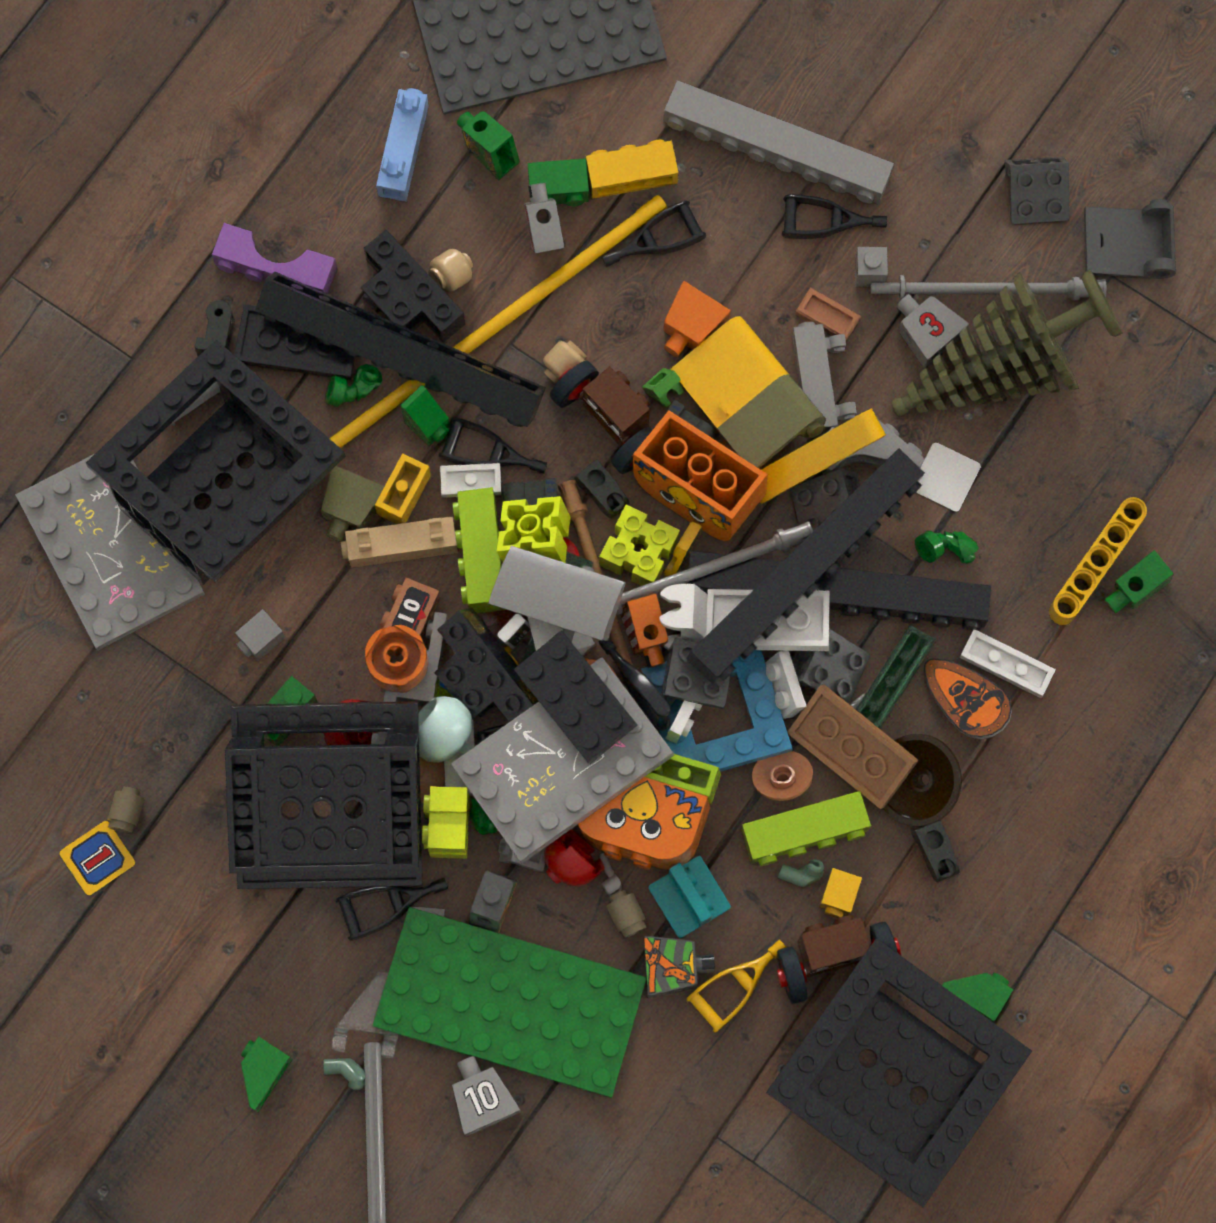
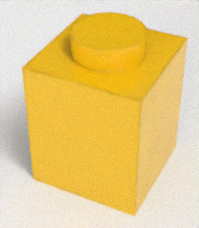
M832 868L819 907L825 909L824 913L834 918L850 915L862 877Z

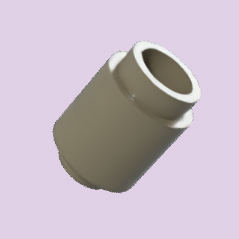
M123 786L121 791L114 792L107 818L110 821L108 828L132 834L133 828L138 825L145 798L139 796V790Z
M623 890L609 897L611 903L606 908L618 933L622 932L624 938L631 937L647 928L644 923L646 917L634 893L627 894L626 890Z

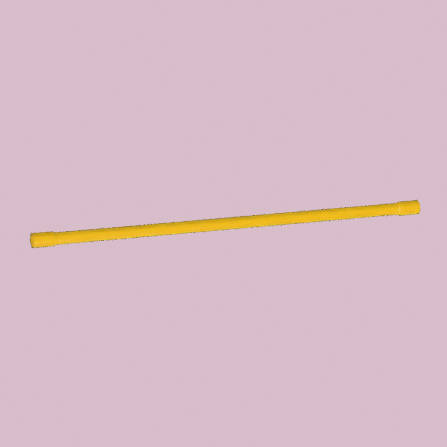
M659 195L653 197L637 209L633 215L453 348L467 354L475 350L646 224L654 216L667 209L665 201ZM407 380L329 439L342 448L407 400L421 385L425 386V383L418 380Z

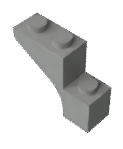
M879 420L886 436L821 472L825 475L853 463H865L880 467L898 448L919 468L924 458L921 456L922 452L917 446L910 442L908 444L899 437V432L888 423L884 425Z

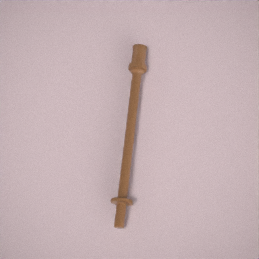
M569 480L558 485V489L571 517L570 520L574 523L587 566L593 568V572L603 575L585 521L588 508L582 502L577 481ZM615 616L610 632L612 642L617 647L616 651L632 665L617 616ZM622 675L617 677L621 683H625Z

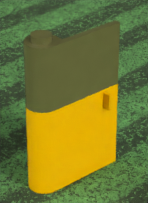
M741 316L727 321L670 369L676 372L681 379L679 382L737 454L757 468L765 464L798 435H801L803 438H815L825 428L826 418Z

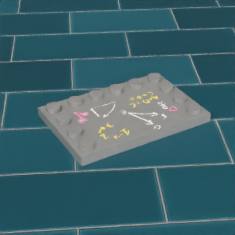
M91 455L15 495L98 651L200 598L205 593L198 580L119 509L109 486L87 467L86 462L93 456ZM132 460L130 463L137 468L134 460Z
M603 657L590 666L638 726L594 762L589 764L542 704L537 702L451 763L454 770L521 864L674 756L673 751Z

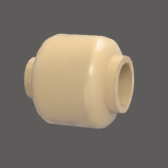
M448 249L430 262L428 275L445 292H454L471 280L473 263L466 253H461L457 249Z
M571 340L568 343L559 341L543 358V362L547 367L544 373L554 383H557L563 373L585 361L584 359L587 355Z

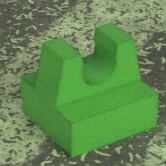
M662 368L642 386L648 396L654 398L664 407H668L671 404L667 399V392L669 390H672L675 395L679 396L684 392L679 382L681 380L674 370Z

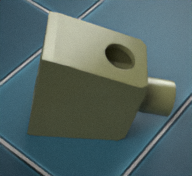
M335 466L331 470L321 509L323 518L331 521L326 536L334 541L341 542L345 537V531H348V529L366 528L376 514L375 503L385 486Z

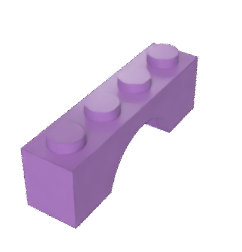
M226 223L223 224L212 253L215 265L224 272L234 273V271L245 274V277L255 282H261L272 273L278 272L327 294L337 271L335 258L308 249L299 258L291 262L275 263L268 261L256 251L251 231Z

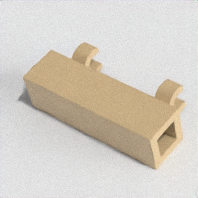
M439 517L424 521L345 531L346 541H341L343 559H349L351 568L458 553L453 517Z

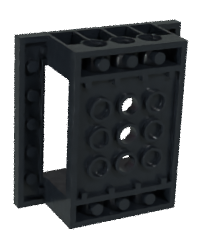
M215 340L86 462V465L109 486L119 509L204 585L209 579L216 583L346 456L340 447L218 340ZM214 382H217L225 403L148 477L130 463ZM244 457L254 459L253 465L246 469L239 467L238 463ZM223 477H229L233 480L232 485L227 489L217 487L218 481ZM201 498L212 500L211 505L204 510L196 508V502Z
M418 701L231 705L232 738L225 748L229 874L237 873V889L423 885ZM387 732L385 744L264 746V734ZM351 800L360 802L363 806V812L358 816L348 814L345 809L346 803ZM288 801L295 802L300 808V813L295 817H288L283 813L282 805ZM318 801H326L331 806V813L324 817L317 815L314 811V804Z
M876 938L766 1094L918 1206L924 1208L1025 1063L1032 1050ZM884 982H887L985 1053L988 1058L979 1063L879 990ZM864 1050L872 1051L876 1056L875 1065L870 1068L863 1067L859 1062L860 1052ZM896 1069L900 1072L902 1079L898 1086H890L885 1082L884 1074L886 1070ZM915 1087H920L927 1093V1100L922 1105H916L910 1099V1092Z

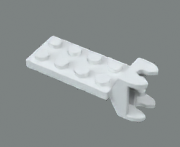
M674 584L664 588L660 594L661 598L669 603L681 605V608L672 609L659 617L664 627L681 631L679 635L668 636V643L664 647L669 650L675 638L699 643L753 590L708 589L707 595L695 584ZM816 590L808 599L803 595L796 602L799 605L798 609L788 619L781 616L775 622L778 628L766 640L761 636L754 643L757 646L756 650L829 651L830 591Z

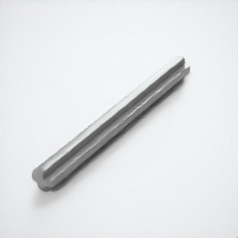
M369 1042L364 1044L368 1223H386L381 1045L378 1042Z

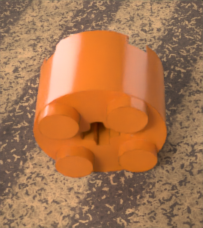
M394 625L377 630L370 637L365 648V661L371 678L378 686L387 691L406 693L416 687L427 673L429 661L425 644L421 636L407 626ZM400 654L402 655L403 660L401 662L392 663V656L398 657Z

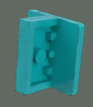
M701 856L695 857L684 865L678 863L669 869L667 875L648 887L679 939L731 908L729 901Z

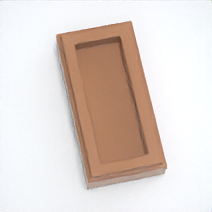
M811 287L795 312V315L807 322H814L815 325L823 324L824 331L832 336L845 334L846 342L861 319L860 315Z

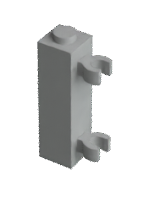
M804 322L799 324L798 327H794L792 333L798 384L826 418L825 428L818 435L822 436L832 426L838 427L837 420H850L857 414L855 402L835 405L827 355L829 352H845L846 339L845 334L825 338L823 324L815 325L814 322Z

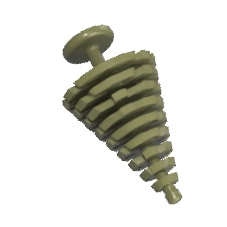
M1091 269L1085 271L1081 277L1089 299L1049 321L1027 281L1023 278L1022 273L1019 272L1013 278L1014 285L1024 307H1026L1034 328H1031L1022 309L1016 303L1014 295L1010 289L1008 290L1006 285L999 293L1018 338L1015 337L1012 329H1010L1005 316L1001 314L995 300L992 301L986 309L1002 346L995 340L989 325H986L985 319L979 313L973 319V324L985 351L988 353L983 354L974 336L965 327L959 335L968 357L970 356L971 362L967 363L959 347L952 340L946 346V350L955 367V371L951 372L944 358L938 354L933 359V364L938 372L939 379L934 381L933 375L925 367L920 372L924 388L919 390L916 383L912 381L906 387L908 395L892 401V409L895 414L902 416L915 407L919 413L929 412L925 401L930 398L938 411L948 409L942 395L944 392H948L950 399L957 408L966 406L965 399L959 390L958 385L960 384L965 386L966 392L975 405L985 404L980 387L975 381L977 376L982 380L984 388L988 395H991L994 402L1004 401L996 378L990 371L993 368L999 375L1005 389H1008L1009 395L1013 399L1022 398V392L1007 362L1009 360L1016 369L1022 383L1025 384L1031 396L1040 394V387L1034 378L1024 352L1028 354L1031 362H1033L1034 368L1039 377L1042 378L1047 390L1050 393L1060 392L1055 375L1049 367L1046 356L1040 346L1042 344L1066 387L1069 390L1079 389L1075 375L1066 356H1064L1057 336L1095 317L1101 318L1111 336L1116 337L1123 334Z

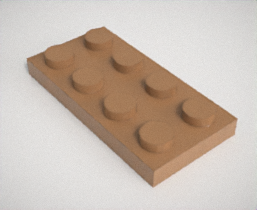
M825 684L821 685L806 705L807 707L803 709L788 730V735L857 791H860L863 796L879 809L884 808L919 760Z

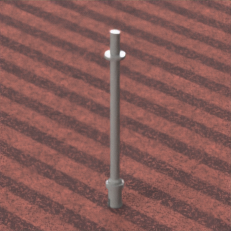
M904 275L899 276L898 282H871L870 285L871 294H898L899 301L905 297V294H1000L999 292L1006 285L1012 294H1018L1014 283L906 282ZM1072 277V280H1069L1067 283H1028L1034 294H1067L1072 300H1079L1080 297H1089L1083 281L1079 277ZM1097 280L1106 297V280Z
M808 521L785 531L781 528L776 530V534L769 540L624 592L617 614L623 613L622 606L627 601L657 594L670 585L687 583L776 549L786 553L791 550V547L801 544L813 532V529Z

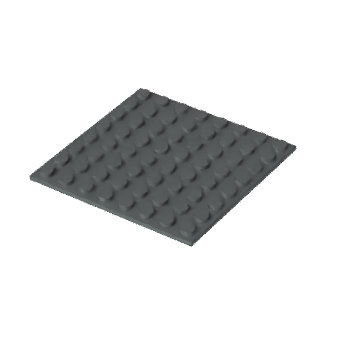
M413 0L444 115L667 60L650 0Z

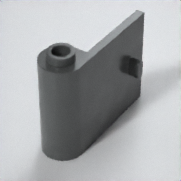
M1154 199L1142 210L1085 206L1086 271L1091 269L1094 275L1152 279L1170 278L1176 274L1174 206L1168 203L1167 200Z

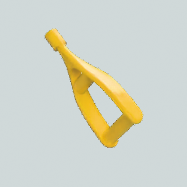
M778 940L762 957L730 967L716 974L686 998V1001H690L713 1027V1032H718L747 1003L758 984L763 970L773 958H777V951L787 947L781 940ZM744 969H753L755 971L754 979ZM731 973L748 993L738 1007L726 1019L722 1020L699 993L716 980Z

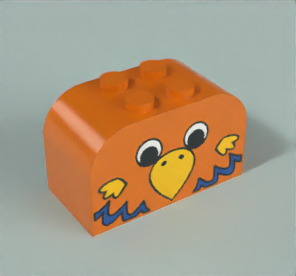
M668 410L633 453L634 477L650 496L691 523L693 521L701 525L702 531L722 541H729L766 495L767 473L670 410Z
M643 777L580 822L578 826L585 840L594 848L603 851V856L621 861L622 857L633 860L634 866L645 870H650L651 866L669 870L678 863L681 865L686 864L695 855L710 811L708 796Z

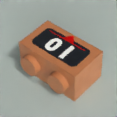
M405 578L403 585L398 584L392 596V601L395 603L391 612L386 611L384 613L380 628L404 625L416 631L423 639L428 620L432 619L441 598L439 590Z

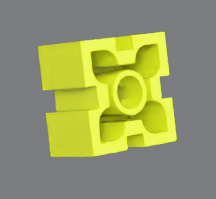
M561 496L537 498V505H529L526 499L503 501L500 521L505 531H499L497 553L502 562H504L510 547L514 546L565 563L567 545L563 537H568L571 517Z
M626 504L615 525V535L618 537L616 539L609 536L599 556V564L601 567L620 576L623 570L631 572V581L643 586L659 580L664 569V561L661 558L669 560L679 541L680 530L658 520L655 526L647 523L648 514ZM635 544H643L646 550L641 548L640 552L635 551Z
M430 786V795H424L423 811L425 819H429L428 826L423 825L422 844H424V849H428L431 858L467 859L470 797L467 787Z

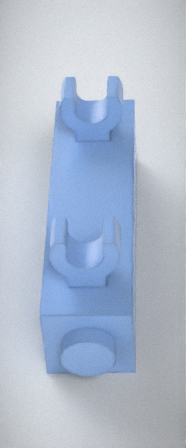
M418 89L398 90L376 184L377 193L380 197L407 202L429 107L427 94H423Z

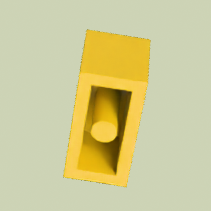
M402 453L375 503L377 515L395 524L406 523L431 477L429 466Z

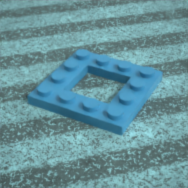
M755 650L746 660L740 657L733 664L736 669L730 675V677L737 676L753 729L697 745L690 729L687 737L681 735L676 744L665 739L683 703L682 700L675 699L668 714L670 720L669 727L664 731L659 730L661 737L674 754L717 766L721 772L792 751V745L781 711L775 704V692L772 682L766 675V664L761 650ZM667 661L665 664L653 668H641L642 672L660 693L662 691Z

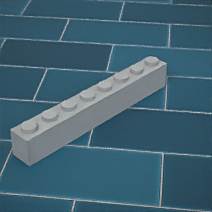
M678 80L664 109L663 122H666L672 129L678 131L684 129L694 133L697 138L703 141L712 140L718 142L729 151L735 152L738 150L748 154L755 161H767L775 164L781 171H793L801 174L807 181L813 183L822 182L839 193L848 192L864 203H880L894 167L892 162Z

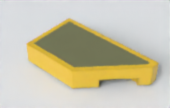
M693 521L692 523L690 522L672 554L673 557L664 571L666 577L679 572L701 534V525Z

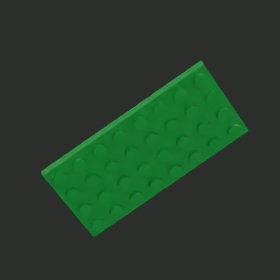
M409 907L372 1027L612 1098L647 977Z

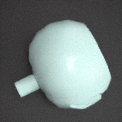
M446 696L436 697L419 711V750L421 758L428 762H442L454 757L457 752L464 755L472 749L466 743L472 731V716L468 708L460 700Z

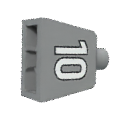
M474 1056L457 1063L464 1080L452 1086L465 1136H469L521 1113L515 1100L493 1067L481 1072Z

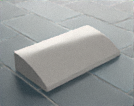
M511 546L499 571L488 603L602 641H608L626 582Z

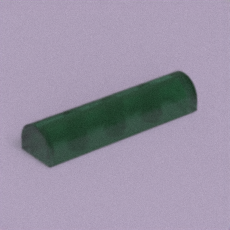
M909 625L856 710L881 729L935 645L936 639Z

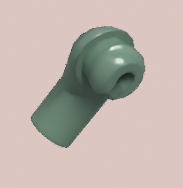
M818 859L810 860L809 864L800 869L783 864L778 879L799 887H807L820 880L824 874V865Z
M324 1059V1075L342 1074L349 1081V1088L359 1090L364 1087L365 1072L353 1059Z

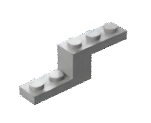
M435 612L434 620H428L426 638L430 639L429 650H427L429 664L424 679L406 693L390 692L380 687V692H385L383 702L418 701V706L424 707L430 700L436 698L439 678L434 672L441 667L445 639L437 629L448 620L446 613ZM387 732L373 733L371 745L385 744Z

